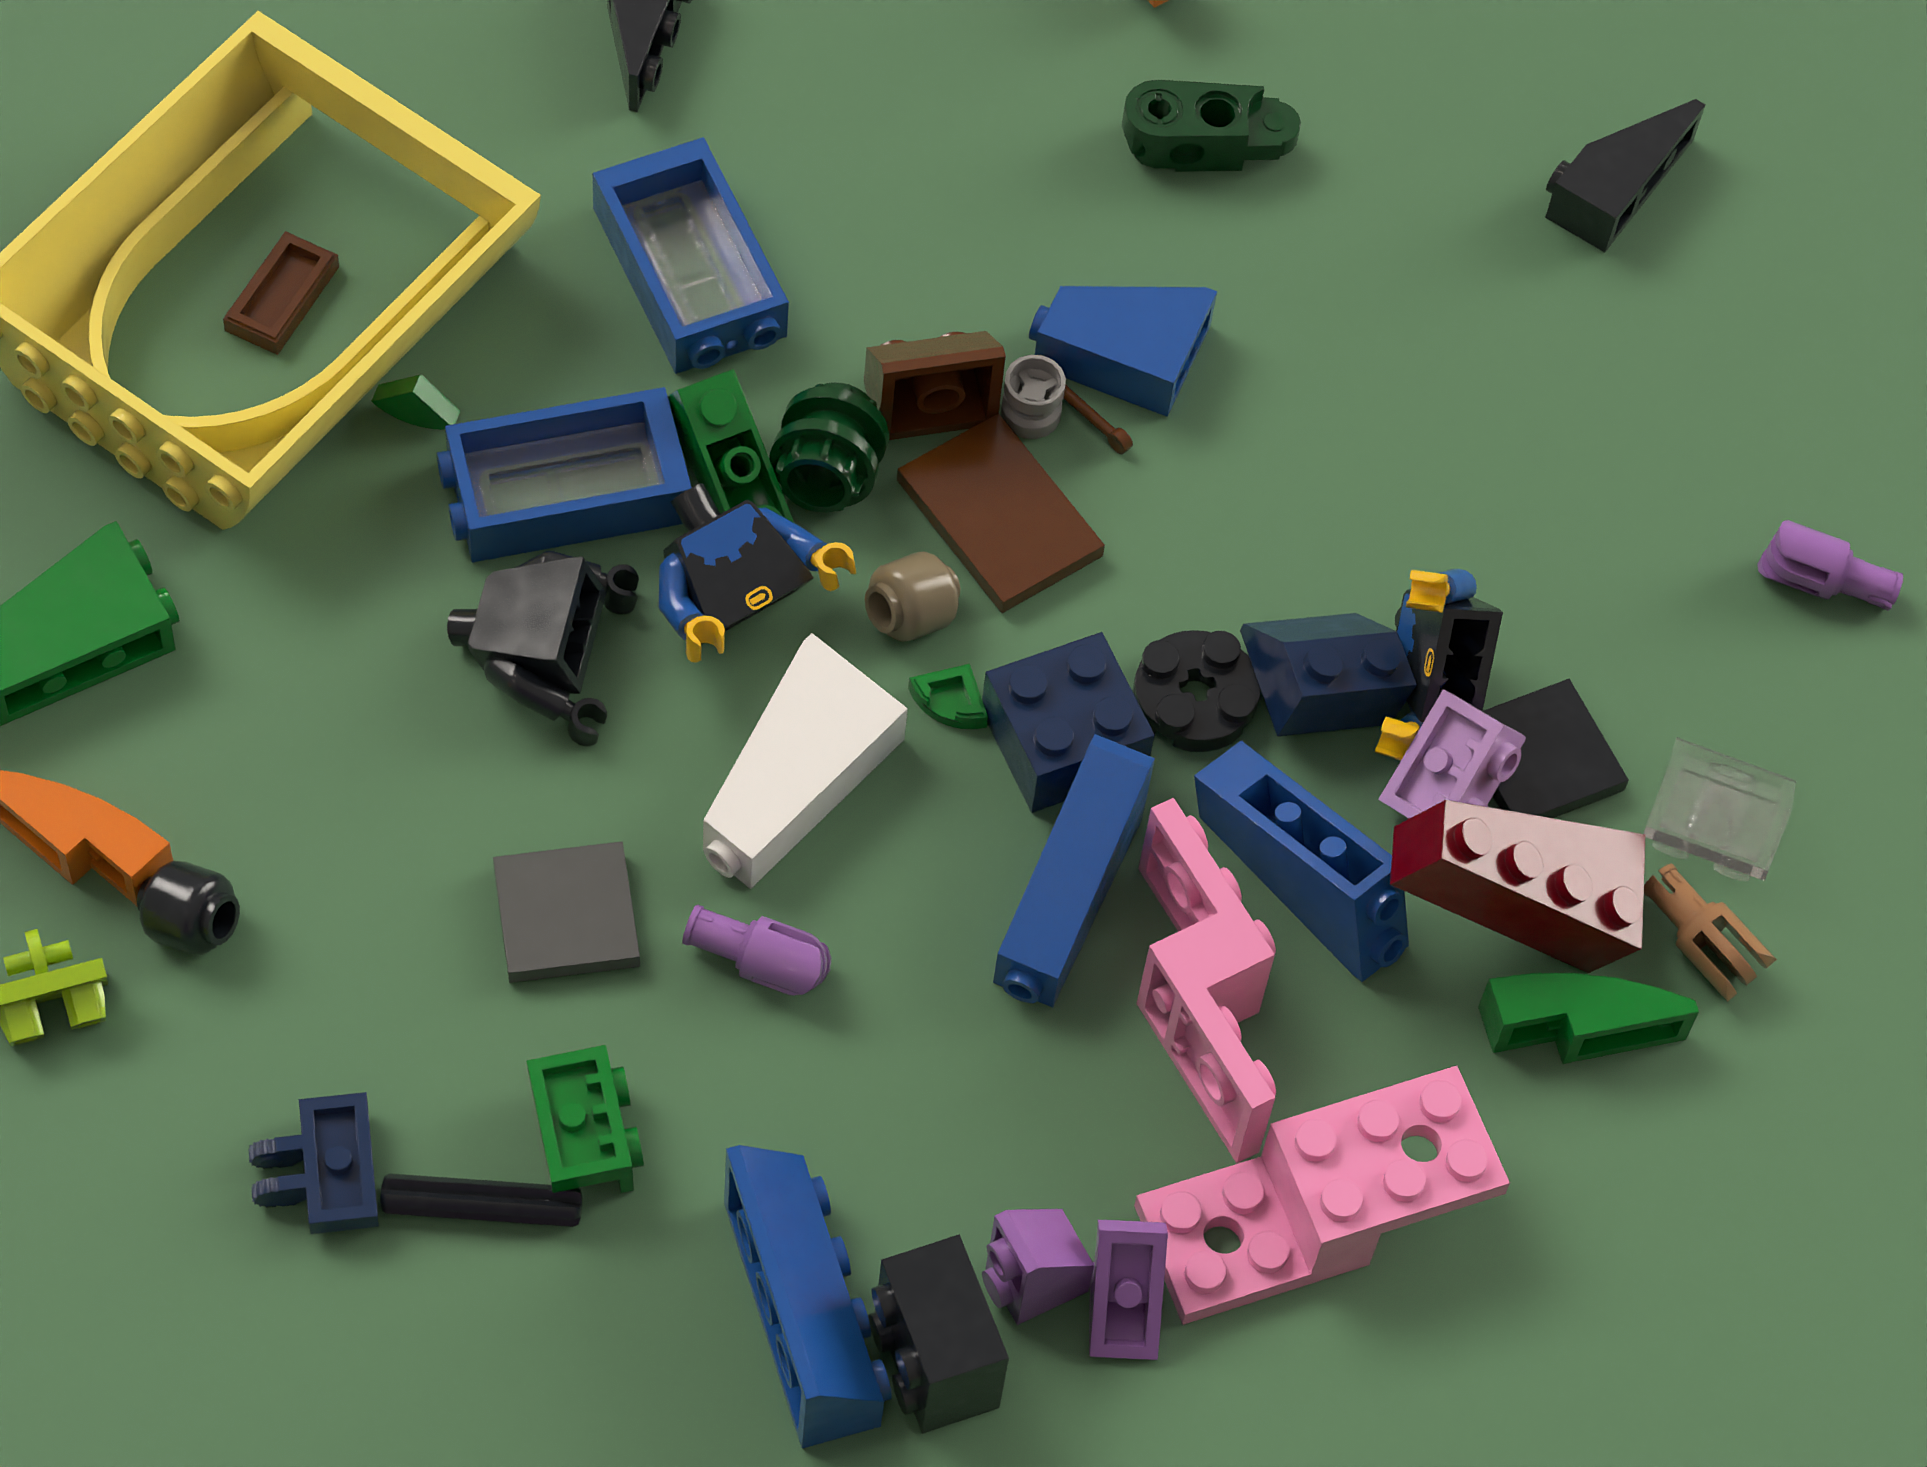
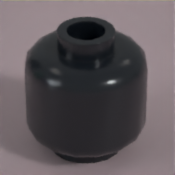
M171 861L160 867L153 876L148 877L143 882L137 895V907L140 911V922L144 933L156 943L188 954L204 955L218 945L227 942L232 936L240 916V905L231 882L221 873L185 861Z

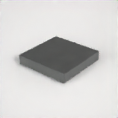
M623 841L493 857L509 983L640 967V954Z

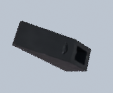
M607 0V9L629 110L638 112L646 90L655 92L663 68V58L660 57L664 46L670 48L674 46L681 23V14L678 13L682 2L690 4L692 0Z

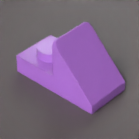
M1098 1219L1095 1262H1093L1094 1270L1090 1283V1357L1158 1360L1168 1239L1166 1223Z

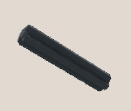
M390 1173L384 1176L381 1186L380 1203L382 1211L386 1214L574 1227L579 1225L581 1219L583 1195L580 1188L553 1193L552 1187L549 1184Z

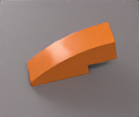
M0 770V824L72 885L92 868L137 906V895L143 882L148 877L153 876L160 867L173 861L170 842L137 818L110 803L62 783L23 773Z

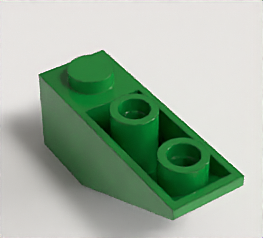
M735 370L723 372L680 388L670 394L668 400L684 456L699 484H704L719 512L722 514L743 501L750 500L758 508L766 507L794 523Z

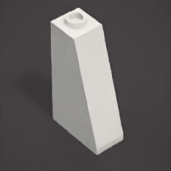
M813 633L801 644L703 822V851L708 862L721 875L728 878L735 876L750 889L905 738L908 708Z

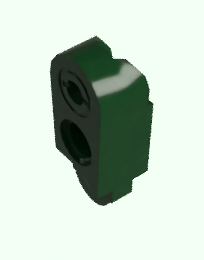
M1151 80L1144 81L1133 87L1126 96L1122 129L1131 153L1134 154V157L1142 165L1155 169L1175 168V172L1242 171L1244 160H1279L1280 156L1290 153L1297 145L1301 120L1295 109L1284 102H1279V98L1263 97L1264 86Z

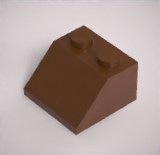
M956 331L946 333L937 338L908 342L903 340L887 341L880 346L866 347L864 371L866 394L876 401L877 409L884 416L889 428V440L970 429L999 413L1006 355L1003 346L987 331L973 333Z

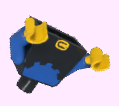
M700 483L670 501L685 526L687 533L675 539L663 550L664 560L659 567L658 607L677 634L683 640H686L687 659L696 663L701 661L702 644H712L716 647L719 654L724 653L725 631L800 590L814 578L810 571L819 572L820 583L824 589L834 591L839 588L838 576L833 568H845L850 574H856L853 551L843 543L834 542L827 544L804 528L766 507L758 508L750 500H745L721 514L704 484Z
M1451 569L1439 573L1411 570L1409 578L1412 580L1411 589L1406 590L1403 594L1401 607L1395 615V626L1417 686L1407 699L1410 713L1403 717L1401 721L1385 717L1381 727L1382 733L1374 753L1401 761L1443 689L1483 712L1503 612L1499 608L1473 597L1477 589L1476 580L1466 570Z

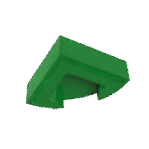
M423 375L378 384L371 400L373 404L389 415L406 423L429 429L444 430L445 426L456 423L461 412L457 406Z
M970 664L909 677L908 689L912 698L934 720L960 729L987 728L988 716Z

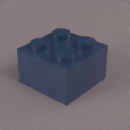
M1103 632L985 672L982 701L988 716L987 724L1031 813L1065 801L1094 734L1151 756L1155 735Z

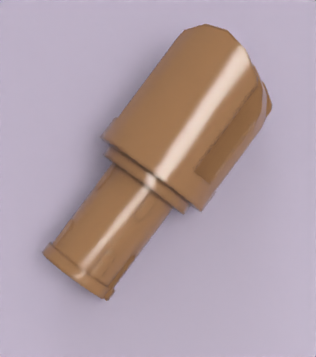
M1667 864L1658 872L1662 876L1661 880L1673 893H1669L1657 878L1652 875L1644 884V894L1679 929L1676 936L1678 938L1676 946L1728 1002L1737 992L1722 972L1700 950L1707 945L1746 986L1757 975L1744 957L1721 933L1725 927L1765 969L1777 959L1725 903H1707L1677 871L1678 869L1674 864Z

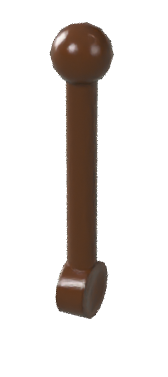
M1065 384L1063 399L1107 437L1109 445L1115 452L1124 454L1133 446L1130 435L1120 427L1115 429Z

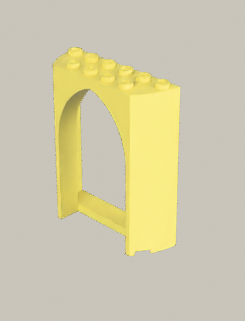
M257 11L0 252V368L12 385L21 390L24 398L35 409L42 413L53 412L66 421L72 432L84 443L90 446L99 444L115 455L118 463L129 474L139 479L144 476L160 486L168 499L181 510L189 512L193 509L220 529H228L238 524L529 230L537 217L541 195L271 18ZM311 105L479 215L330 365L302 386L279 398L255 407L220 415L197 417L168 416L161 414L113 381L108 374L109 348L114 328L123 307L140 281L312 115Z

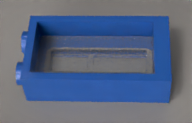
M704 137L592 173L593 209L675 374L692 368H708L718 363L722 358L749 349H764L774 344L778 339L787 337L789 301Z
M665 387L445 426L447 451L436 452L438 470L443 489L454 487L457 503L448 504L452 531L455 541L466 539L472 563L683 524L670 501L692 487Z

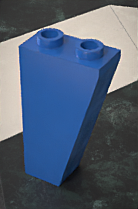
M1243 741L1238 742L1194 775L1199 817L1353 976L1363 982L1381 967H1388L1400 958L1404 950L1409 946L1405 891L1390 885L1392 861L1390 853Z

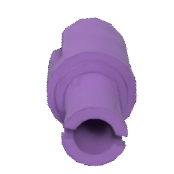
M1785 520L1781 523L1757 563L1758 572L1765 578L1825 600L1831 596H1836L1840 592L1867 601L1887 611L1892 608V604H1895L1903 583V573L1879 567L1854 557L1849 542L1790 520Z
M696 905L691 912L683 934L682 944L692 945L736 962L735 968L739 970L741 978L788 995H803L813 990L825 980L831 970L832 957L825 943L820 942L817 937L808 932L761 916L758 921L753 920L748 925L704 909L703 906Z

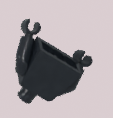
M545 551L515 568L492 572L485 580L478 609H453L450 612L447 622L448 637L454 646H469V651L485 671V676L491 684L518 703L553 721L559 716L569 721L567 729L571 739L579 745L592 746L597 743L599 734L593 728L581 724L579 719L588 717L600 724H605L607 719L606 708L598 699L584 698L574 703L568 698L570 694L581 693L603 605L609 611L616 614L632 612L638 598L632 591H635L637 588L639 576L636 570L627 564L614 566L607 574L601 572L599 564L586 561L584 557H572L555 551Z

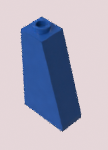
M1094 734L997 954L993 983L1002 986L1005 992L1013 998L1026 1003L1038 1001L1052 1008L1054 1007L1140 826L1155 758Z

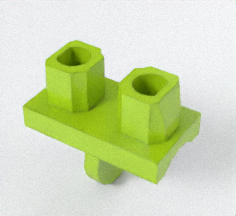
M38 929L24 932L29 948L28 951L3 957L8 976L30 970L35 971L34 976L0 984V1027L10 1046L20 1045L45 1037L36 1004L63 997L71 1030L106 1021L105 994L102 986L108 985V979L102 958L49 971V965L73 959L69 940L42 947Z

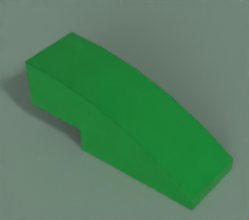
M1528 973L1489 978L1478 1006L1493 1053L1555 1041L1562 1064L1686 1040L1699 1014L1695 1000L1662 988L1616 977L1579 973Z

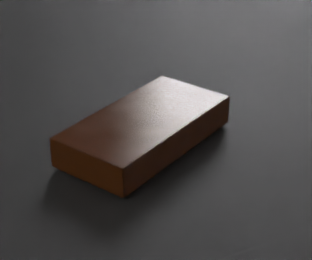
M285 231L223 318L224 330L278 355L338 270V255Z

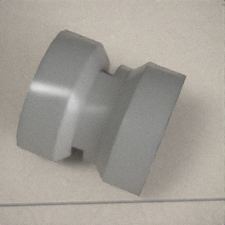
M1032 354L1020 357L1010 364L1005 374L1001 417L1017 436L1027 439H1038L1046 437L1058 426L1061 418L1066 381L1062 368L1050 358Z

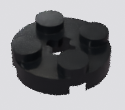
M1199 630L1181 631L1151 642L1144 649L1133 685V693L1154 735L1157 730L1163 736L1173 739L1174 747L1190 752L1218 750L1237 740L1242 735L1243 728L1251 722L1255 715L1261 691L1249 656L1241 650L1239 640L1233 634L1226 631H1214L1212 633ZM1189 681H1199L1206 684L1210 689L1207 690L1206 700L1196 701L1193 693H1182L1180 688L1187 686Z

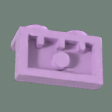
M1443 689L1378 800L1407 818H1411L1444 800L1488 807L1487 804L1500 782L1506 781L1518 767L1521 759L1520 749L1526 737Z

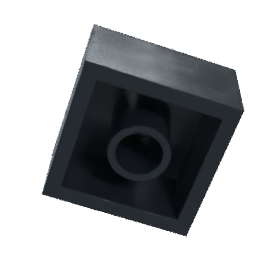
M960 1234L881 1259L878 1286L871 1289L875 1312L870 1313L868 1318L871 1333L879 1352L885 1353L890 1351L898 1370V1374L892 1375V1383L903 1414L907 1415L914 1412L923 1434L998 1409L1000 1407L1009 1356Z

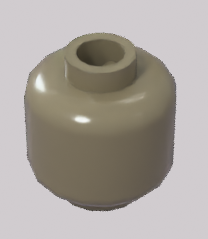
M925 551L912 553L881 565L871 575L869 587L865 593V608L870 621L880 632L900 642L916 640L946 628L955 619L959 605L960 583L955 572L937 556Z

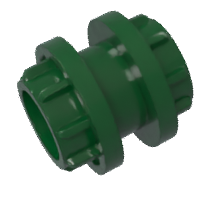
M836 382L817 384L813 388L796 394L786 407L781 422V430L775 437L769 455V460L777 480L782 487V493L800 507L821 513L843 511L845 507L861 502L873 489L878 475V464L883 459L889 443V428L884 416L877 409L876 401L871 399L862 390L850 384Z

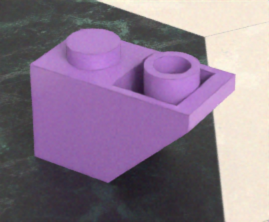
M1063 1209L1005 1210L994 1216L990 1244H987L986 1270L982 1271V1278L993 1303L998 1308L1007 1306L1017 1325L1089 1292L1094 1264Z

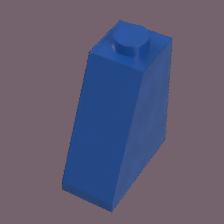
M1060 286L1050 308L1044 305L1038 308L1029 331V339L1036 341L1035 355H1042L1054 360L1062 368L1066 379L1168 417L1211 326L1217 291L1207 287Z

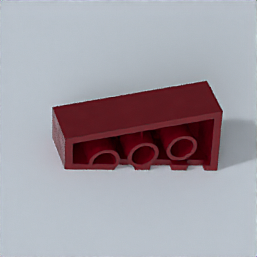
M1444 800L1394 826L1390 885L1586 973H1591L1642 949L1646 834Z

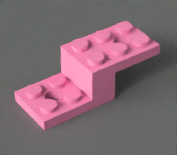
M1171 798L1152 807L1150 810L1138 869L1178 932L1149 946L1136 1004L1237 1164L1259 1153L1276 1096L1275 1083L1269 1070L1260 1060L1252 1061L1241 1043L1242 1035L1238 1025L1239 1022L1260 1011L1276 948L1274 940L1265 924L1258 919L1253 921L1241 903V891L1233 874L1225 867L1219 869L1208 852V841L1200 823L1191 815L1186 817L1176 800Z
M1453 1066L1271 1123L1261 1157L1136 1196L1134 1207L1141 1222H1162L1167 1225L1168 1239L1164 1281L1181 1323L1184 1325L1368 1266L1382 1233L1504 1195L1510 1182L1458 1066ZM1412 1136L1424 1137L1435 1146L1437 1157L1428 1162L1415 1161L1405 1154L1401 1142ZM1213 1227L1228 1228L1238 1236L1241 1246L1236 1251L1227 1254L1215 1252L1206 1244L1204 1233Z

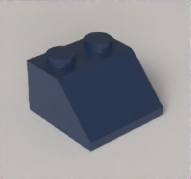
M1357 613L1244 623L1240 629L1277 737L1382 726L1386 716L1395 719L1417 686L1397 631Z

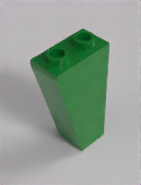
M117 521L102 527L0 605V726L176 650L172 625L180 622L173 600L165 587L158 590L153 588L147 577L153 574V570L142 544L138 539L128 542Z

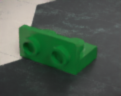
M606 1045L526 1060L552 1192L555 1193L618 1180L621 1193L634 1191L632 1168L644 1166L643 1154L637 1127L624 1129L620 1108L631 1106L624 1067L611 1068Z

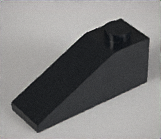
M1694 99L1586 144L1572 163L1563 160L1553 172L1546 186V191L1551 193L1552 196L1545 218L1605 253L1692 143L1706 104Z

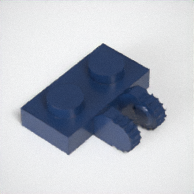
M367 1092L299 1099L302 1135L275 1137L274 1139L267 1138L266 1140H259L258 1142H253V1145H249V1163L252 1166H256V1168L292 1167L304 1160L305 1171L304 1174L278 1176L277 1178L270 1177L256 1181V1184H252L251 1187L254 1205L258 1204L259 1207L265 1206L266 1208L292 1206L307 1199L310 1234L379 1227Z

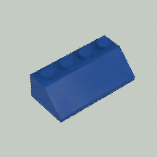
M743 1145L726 1148L724 1205L801 1448H807L881 1427L884 1401L892 1399L891 1387L882 1360L871 1361L864 1342L865 1338L871 1337L868 1314L861 1297L850 1299L844 1277L851 1275L850 1262L841 1236L830 1238L824 1220L825 1216L831 1215V1206L822 1177H810L803 1155Z

